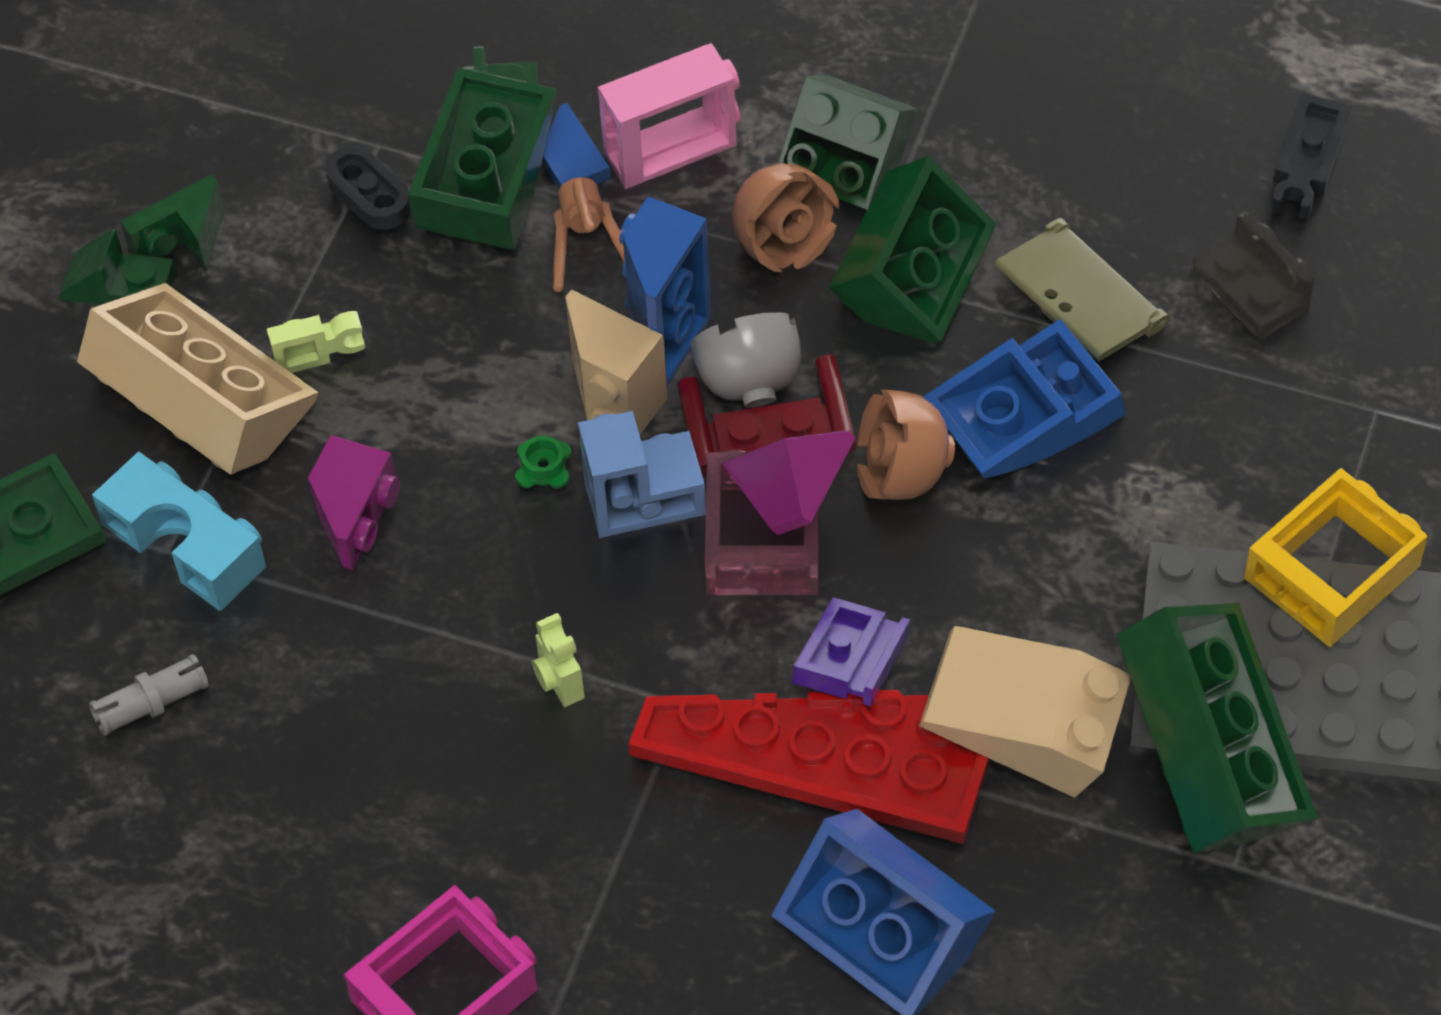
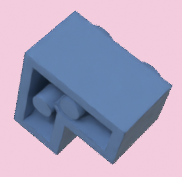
M633 411L620 414H602L592 420L578 422L584 482L599 538L706 515L705 483L689 431L677 434H659L649 440L641 441Z

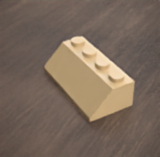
M166 283L90 309L77 362L97 376L99 381L112 387L135 404L137 409L153 417L172 431L178 439L187 442L210 459L216 467L225 470L230 475L267 460L316 402L318 392Z

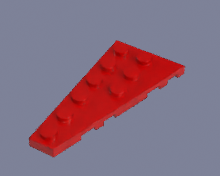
M879 690L871 706L863 704V697L850 693L847 699L824 692H808V698L777 699L776 693H755V699L720 700L716 694L647 696L628 744L629 755L632 757L843 813L858 809L874 821L960 844L965 842L991 760L920 727L919 725L929 695H902L898 690Z

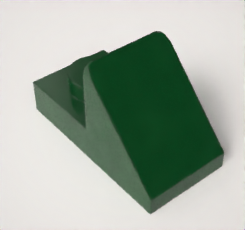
M211 174L120 221L129 254L163 257L185 243L201 266L206 268L225 214L218 181Z
M110 229L74 252L60 292L61 300L102 305L163 283L172 287L176 275L174 260L123 253L117 230Z

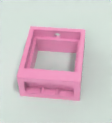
M712 43L598 87L604 155L625 189L737 145L736 123L741 121V115L735 101V90L740 87L739 78L732 62L729 59L723 61ZM702 96V107L640 131V120Z

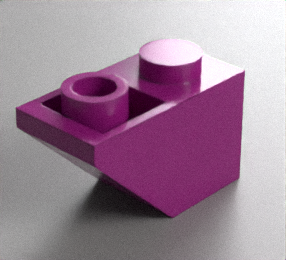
M330 435L308 480L315 509L343 568L353 570L362 551L367 553L372 548L378 531L377 522L384 508L390 509L394 505L399 493L400 479L395 476L390 452Z

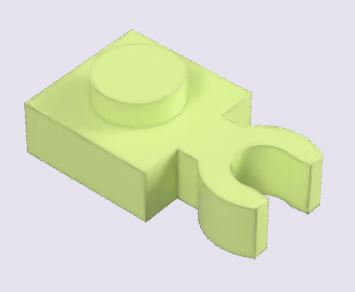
M357 311L341 313L330 322L324 324L321 323L320 317L317 315L305 319L290 320L282 325L267 328L274 361L291 373L329 364L330 353L350 354L366 348Z
M558 613L536 623L538 634L535 635L538 658L532 661L533 669L542 688L546 692L554 689L565 708L585 698L581 668L573 655L576 653L575 642L571 635L566 637L562 628L561 617Z

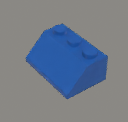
M648 196L637 214L631 213L628 215L620 231L619 242L623 244L625 260L622 275L626 278L627 283L625 308L629 310L630 319L663 335L668 387L691 351L690 342L697 334L704 330L712 317L707 218Z
M855 809L824 819L771 916L901 1015H918L968 960L993 917L995 910L861 811Z

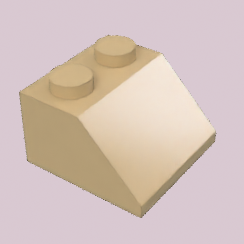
M571 289L566 296L572 361L587 420H592L602 414H620L633 411L640 435L668 399L663 335Z

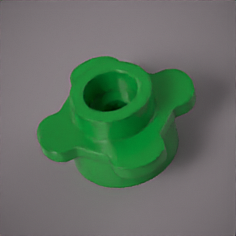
M536 436L519 445L517 454L521 459V468L516 472L515 478L521 487L531 488L537 484L541 486L550 485L552 488L558 489L567 485L570 476L566 470V460L571 457V448L566 442L558 441L550 436ZM548 463V466L540 467L539 464Z

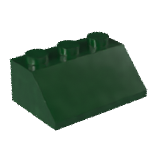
M930 156L886 171L829 289L864 322L933 344L941 342L997 223Z

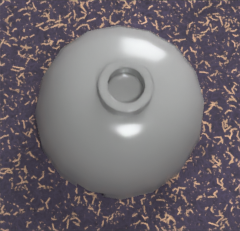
M761 313L734 319L736 328L728 330L721 335L717 324L707 328L692 339L690 345L694 361L706 386L713 394L725 400L743 401L745 408H757L773 403L776 400L775 392L787 387L797 374L802 358L800 338L795 319L792 318L790 320L789 315L786 313Z

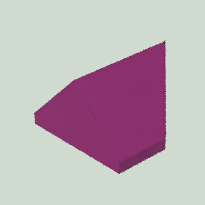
M847 430L784 438L723 462L722 465L769 528L777 535L811 524L856 437Z

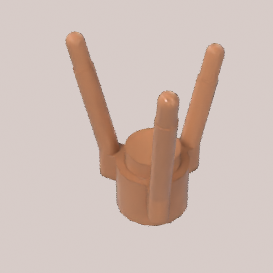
M579 177L565 182L558 191L561 208L553 214L556 226L553 289L556 292H561L564 287L567 230L570 227L575 232L587 233L593 232L600 222L603 223L623 262L625 261L623 244L619 242L620 230L612 216L610 204L601 201L598 185L589 178Z

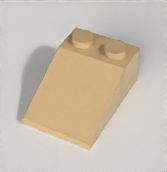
M954 626L950 630L919 726L1075 798L1104 771L1131 676L1129 673L1079 650Z

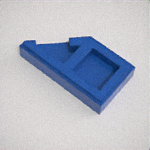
M568 103L560 105L548 132L541 161L557 188L559 189L565 182L579 177L589 178L596 184L611 179L610 167Z

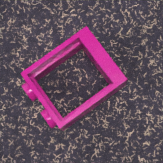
M454 885L346 972L344 976L351 1001L364 1015H416L390 986L459 931L504 977L458 1015H508L538 990L534 970L537 960L531 949L521 938L514 935L509 939L496 926L498 921L494 913L482 899L475 896L470 900Z

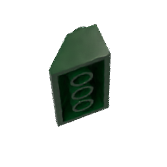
M1239 602L1163 607L1116 634L1123 653L1125 667L1133 681L1143 709V718L1150 729L1162 763L1163 774L1170 785L1181 816L1183 830L1189 839L1193 853L1233 848L1308 824L1318 819Z

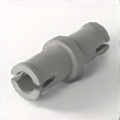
M191 654L186 659L150 676L146 672L134 676L133 684L99 700L89 702V708L96 724L101 723L99 725L101 733L106 736L111 731L147 714L154 718L164 713V706L200 689L207 688L209 684L202 666L196 667L199 664L197 657Z

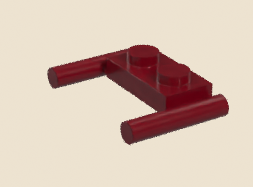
M827 354L818 357L815 361L824 405H821L820 397L713 414L712 423H707L698 379L695 377H685L679 380L677 386L686 429L690 432L702 477L711 476L717 470L727 471L722 465L723 462L784 438L847 430L854 435L836 357ZM856 439L854 440L848 454L856 450Z

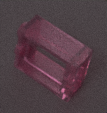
M729 450L724 453H707L705 538L707 595H818V511L811 524L804 526V546H721L722 490H741L722 463L749 452Z

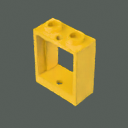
M1340 468L1249 548L1244 579L1327 646L1331 647L1420 567L1428 535L1421 530L1413 518L1397 512L1380 499L1368 483L1356 480ZM1335 515L1390 558L1346 598L1291 555Z

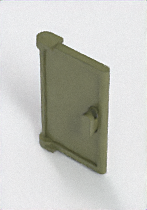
M1058 218L1045 225L1043 233L998 258L995 262V266L1029 296L1053 323L1061 319L1081 345L1098 361L1103 360L1144 334L1148 337L1162 330L1170 320V316L1163 309H1157L1070 230V225L1063 218Z

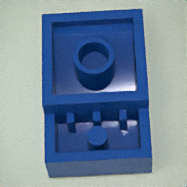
M1061 319L1021 345H1018L1011 338L923 396V398L931 402L939 410L945 420L949 435H952L956 444L984 479L1005 474L1053 456L1126 415L1122 393Z

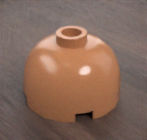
M783 163L764 167L746 179L735 196L732 207L734 234L741 247L749 256L774 272H782L780 268H786L794 263V268L796 269L803 268L821 255L833 238L837 225L831 222L833 216V206L839 209L838 198L831 184L807 168L796 164Z
M881 390L883 395L874 394L869 399L858 433L857 446L867 447L868 467L863 464H857L860 485L868 498L884 500L914 499L927 493L940 479L944 469L951 465L955 453L954 439L952 435H948L944 418L931 402L920 395L909 392Z

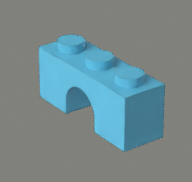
M138 451L92 494L101 525L139 553H142L152 542L164 535L182 534L187 536L172 552L180 582L219 611H222L266 568L260 544L262 537L256 528L243 518H238L235 521L222 511L217 501L206 491L199 489L195 492L182 483L176 471L165 462L159 461L156 464Z

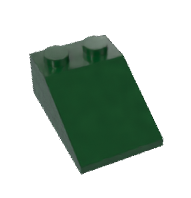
M457 67L408 192L415 227L515 250L531 208L557 98V89Z

